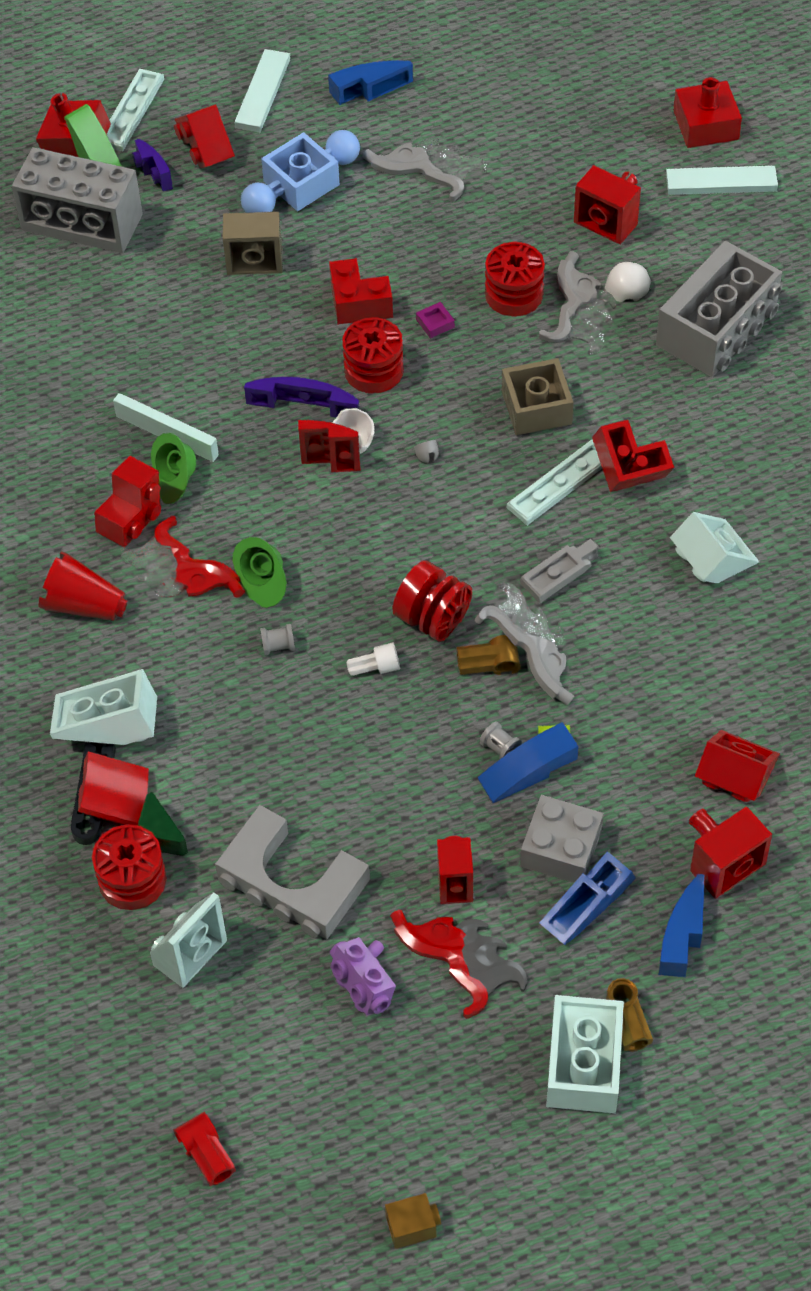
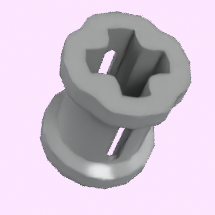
M286 624L285 628L273 630L260 628L264 655H269L271 651L283 649L295 651L291 624Z
M493 722L482 733L480 745L485 748H491L500 755L499 758L501 759L522 745V740L518 737H511L502 730L500 723Z

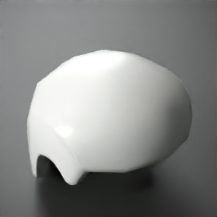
M622 262L615 265L610 271L606 280L605 290L608 296L616 301L623 302L626 299L638 301L648 293L651 280L647 270L642 265L633 262Z
M357 408L341 410L336 419L331 423L358 431L359 451L361 454L366 451L372 442L374 422L366 412Z

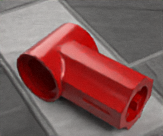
M205 1112L173 1129L178 1142L183 1143L187 1151L186 1155L193 1158L210 1187L218 1185L236 1172L233 1162L219 1142V1135L213 1123Z

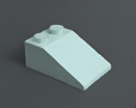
M141 669L56 694L50 729L52 739L126 745L154 737L157 695L144 670Z
M212 893L196 903L188 912L180 914L173 928L166 936H160L151 948L150 955L153 966L182 988L187 985L227 941L219 896Z
M555 995L546 1107L616 1114L619 1094L624 1001Z

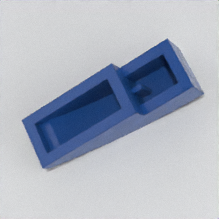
M379 61L339 70L328 75L329 93L339 105L362 95L367 101H370L413 82V64L411 61Z
M561 722L509 752L478 777V780L492 803H495L549 778L551 771L577 760L578 745L564 723Z
M607 851L587 875L582 873L539 923L561 943L566 945L614 902L636 877L632 871Z
M697 874L675 905L662 943L658 975L685 977L688 965V947L700 948L703 932L705 874Z

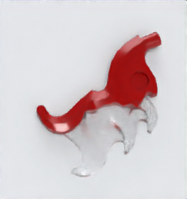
M170 516L158 524L155 529V535L142 547L129 549L127 546L125 548L121 546L120 554L127 564L142 567L148 571L147 574H138L140 581L147 584H161L165 586L155 590V594L164 598L175 597L184 590H187L188 597L198 596L221 586L229 588L235 598L241 597L245 593L240 584V577L230 567L215 560L191 558L189 549L169 535V528L177 525L175 516Z

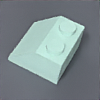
M693 512L670 537L677 546L675 548L676 552L692 565L693 574L702 582L719 583L759 563L758 559L726 519Z

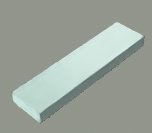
M264 50L234 122L235 128L261 133L289 64L290 53Z
M139 68L110 118L111 125L107 137L113 149L124 151L164 81V74Z
M775 166L666 169L668 195L774 192L778 188Z
M118 393L114 398L113 403L116 417L156 436H160L163 433H172L178 436L183 443L189 445L195 454L212 462L218 457L217 439L123 394Z
M590 440L509 501L507 509L528 526L600 471L602 466L593 440Z

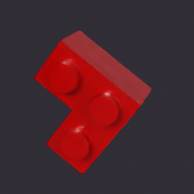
M216 104L175 118V133L179 140H183L184 144H191L190 156L195 165L198 164L200 168H205L235 156Z
M357 258L329 261L330 283L337 325L354 323L364 318H393V298L389 276L360 279Z
M629 420L601 426L592 437L610 492L665 478L674 469L666 441L663 440L637 447Z
M129 456L111 473L113 494L94 512L96 532L124 548L133 539H137L148 523L155 521L161 512L159 471L132 456Z

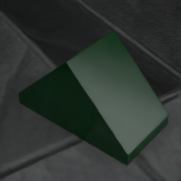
M150 792L146 795L138 826H142L154 834L159 841L162 853L184 856L188 853L184 836L154 793Z

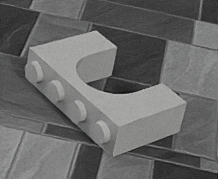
M259 805L215 863L219 882L231 891L237 888L246 893L247 899L257 906L265 904L272 908L274 914L281 920L289 922L291 919L301 925V929L309 936L316 938L319 935L327 940L369 882V865L341 850L324 875L311 886L301 889H288L277 885L267 876L265 869L270 858L288 835L287 820Z

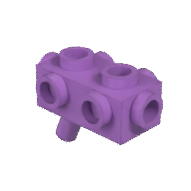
M358 937L348 942H339L332 947L330 955L333 960L330 968L337 983L341 987L346 988L350 993L357 1010L364 1012L366 1016L373 1013L380 1014L390 1006L396 985L376 958L384 950L383 944L375 940L366 947Z

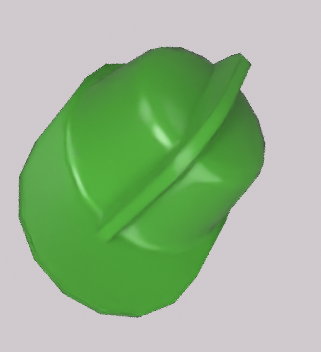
M163 433L156 438L152 445L151 462L152 467L159 471L160 498L165 504H173L185 493L188 480L196 468V456L192 448L183 443L178 436L172 433Z
M248 537L242 539L234 549L233 565L246 594L262 607L269 608L277 605L286 592L287 584L281 554L275 547L261 538Z

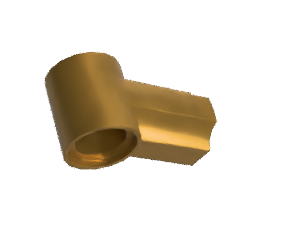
M506 635L496 636L486 644L456 647L460 675L493 671L496 675L509 671L515 674L520 670L518 648Z
M616 979L608 987L606 1000H615L614 998L617 996H624L629 999L628 1002L624 1003L621 1044L624 1051L634 1052L644 1049L647 1045L652 1044L653 1038L638 1000L637 987L629 979Z

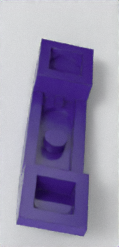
M271 377L247 382L244 386L246 404L274 408L277 400L330 407V417L334 418L339 415L341 410L359 409V400L353 395L336 386L318 380L300 377Z

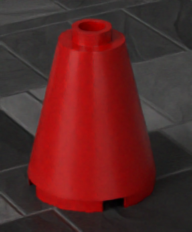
M61 551L60 558H55L43 585V589L47 591L46 599L40 597L38 607L46 611L114 621L116 616H123L128 600L124 599L125 592L68 553Z

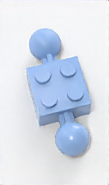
M347 130L335 131L328 137L324 150L303 132L261 158L263 181L266 184L252 183L243 190L241 195L243 210L246 213L272 212L275 207L276 198L279 196L297 212L340 185L338 164H350L358 157L360 152L358 138Z

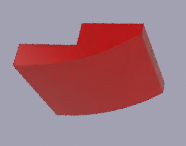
M298 420L302 464L330 463L331 472L361 471L358 431L331 422Z
M88 751L84 759L83 783L79 789L78 812L124 825H138L147 795L149 768Z

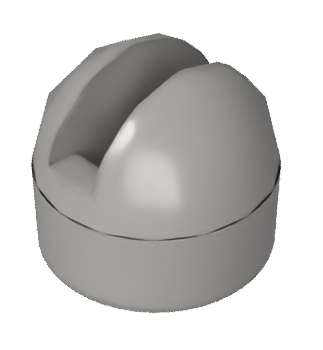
M436 440L414 446L418 460L423 463L429 462V456L432 462H434L439 455Z

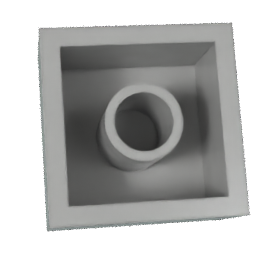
M541 795L521 848L520 867L575 883L582 873L587 875L602 832L604 813Z

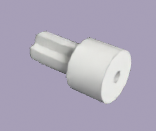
M394 642L374 647V653L348 659L347 668L349 674L353 676L379 669L380 674L400 670Z

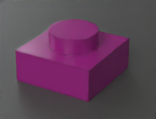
M441 302L416 312L417 322L430 339L455 328V320Z

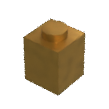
M426 1193L385 1204V1215L395 1249L436 1238V1226L441 1225V1219L436 1203L430 1205Z

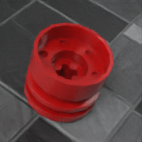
M522 242L503 243L493 248L487 255L485 262V297L487 303L494 311L506 316H523L535 311L542 303L544 295L545 263L543 255L535 247Z
M378 317L364 318L350 325L342 337L344 372L348 383L358 391L369 394L382 393L392 389L400 382L404 374L402 333L395 324Z
M427 560L421 561L411 569L401 583L393 602V615L410 626L419 625V630L426 635L429 634L434 640L438 642L444 641L464 618L472 599V587L464 581L460 582L455 576L446 577L445 571Z
M125 824L111 828L102 834L95 843L92 853L94 871L100 893L109 904L118 909L136 910L147 907L159 898L165 889L167 876L159 841L151 831L142 826Z

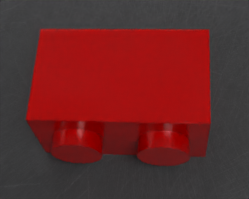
M449 836L445 839H437L440 904L473 902V862L470 837Z

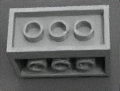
M32 147L11 186L22 231L118 253H124L143 215L136 170Z
M724 241L659 309L656 346L712 378L719 370L725 371L735 352L740 354L747 344V339L751 335L757 336L763 327V322L767 318L772 319L779 309V304L777 303L778 296L782 290V285L780 284L782 271Z

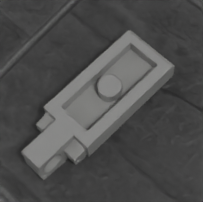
M591 539L578 548L566 545L521 576L520 584L539 603H542L585 573L592 566L591 561L598 557L599 547Z

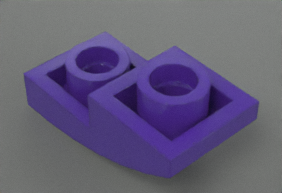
M135 140L136 151L132 152L136 168L141 167L145 176L151 174L154 184L159 183L162 191L173 189L171 172L161 155L143 140Z

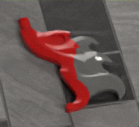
M396 910L391 913L390 917L396 927L394 932L401 942L412 952L420 956L447 962L450 966L449 974L470 993L473 1003L463 1010L464 1018L469 1019L483 1011L488 1003V996L502 984L509 982L517 983L520 990L524 992L527 986L525 970L519 964L505 960L496 953L497 949L506 950L507 944L498 938L482 936L477 933L478 929H488V924L484 921L467 919L454 927L453 917H439L422 925H413L411 922H407L402 910Z

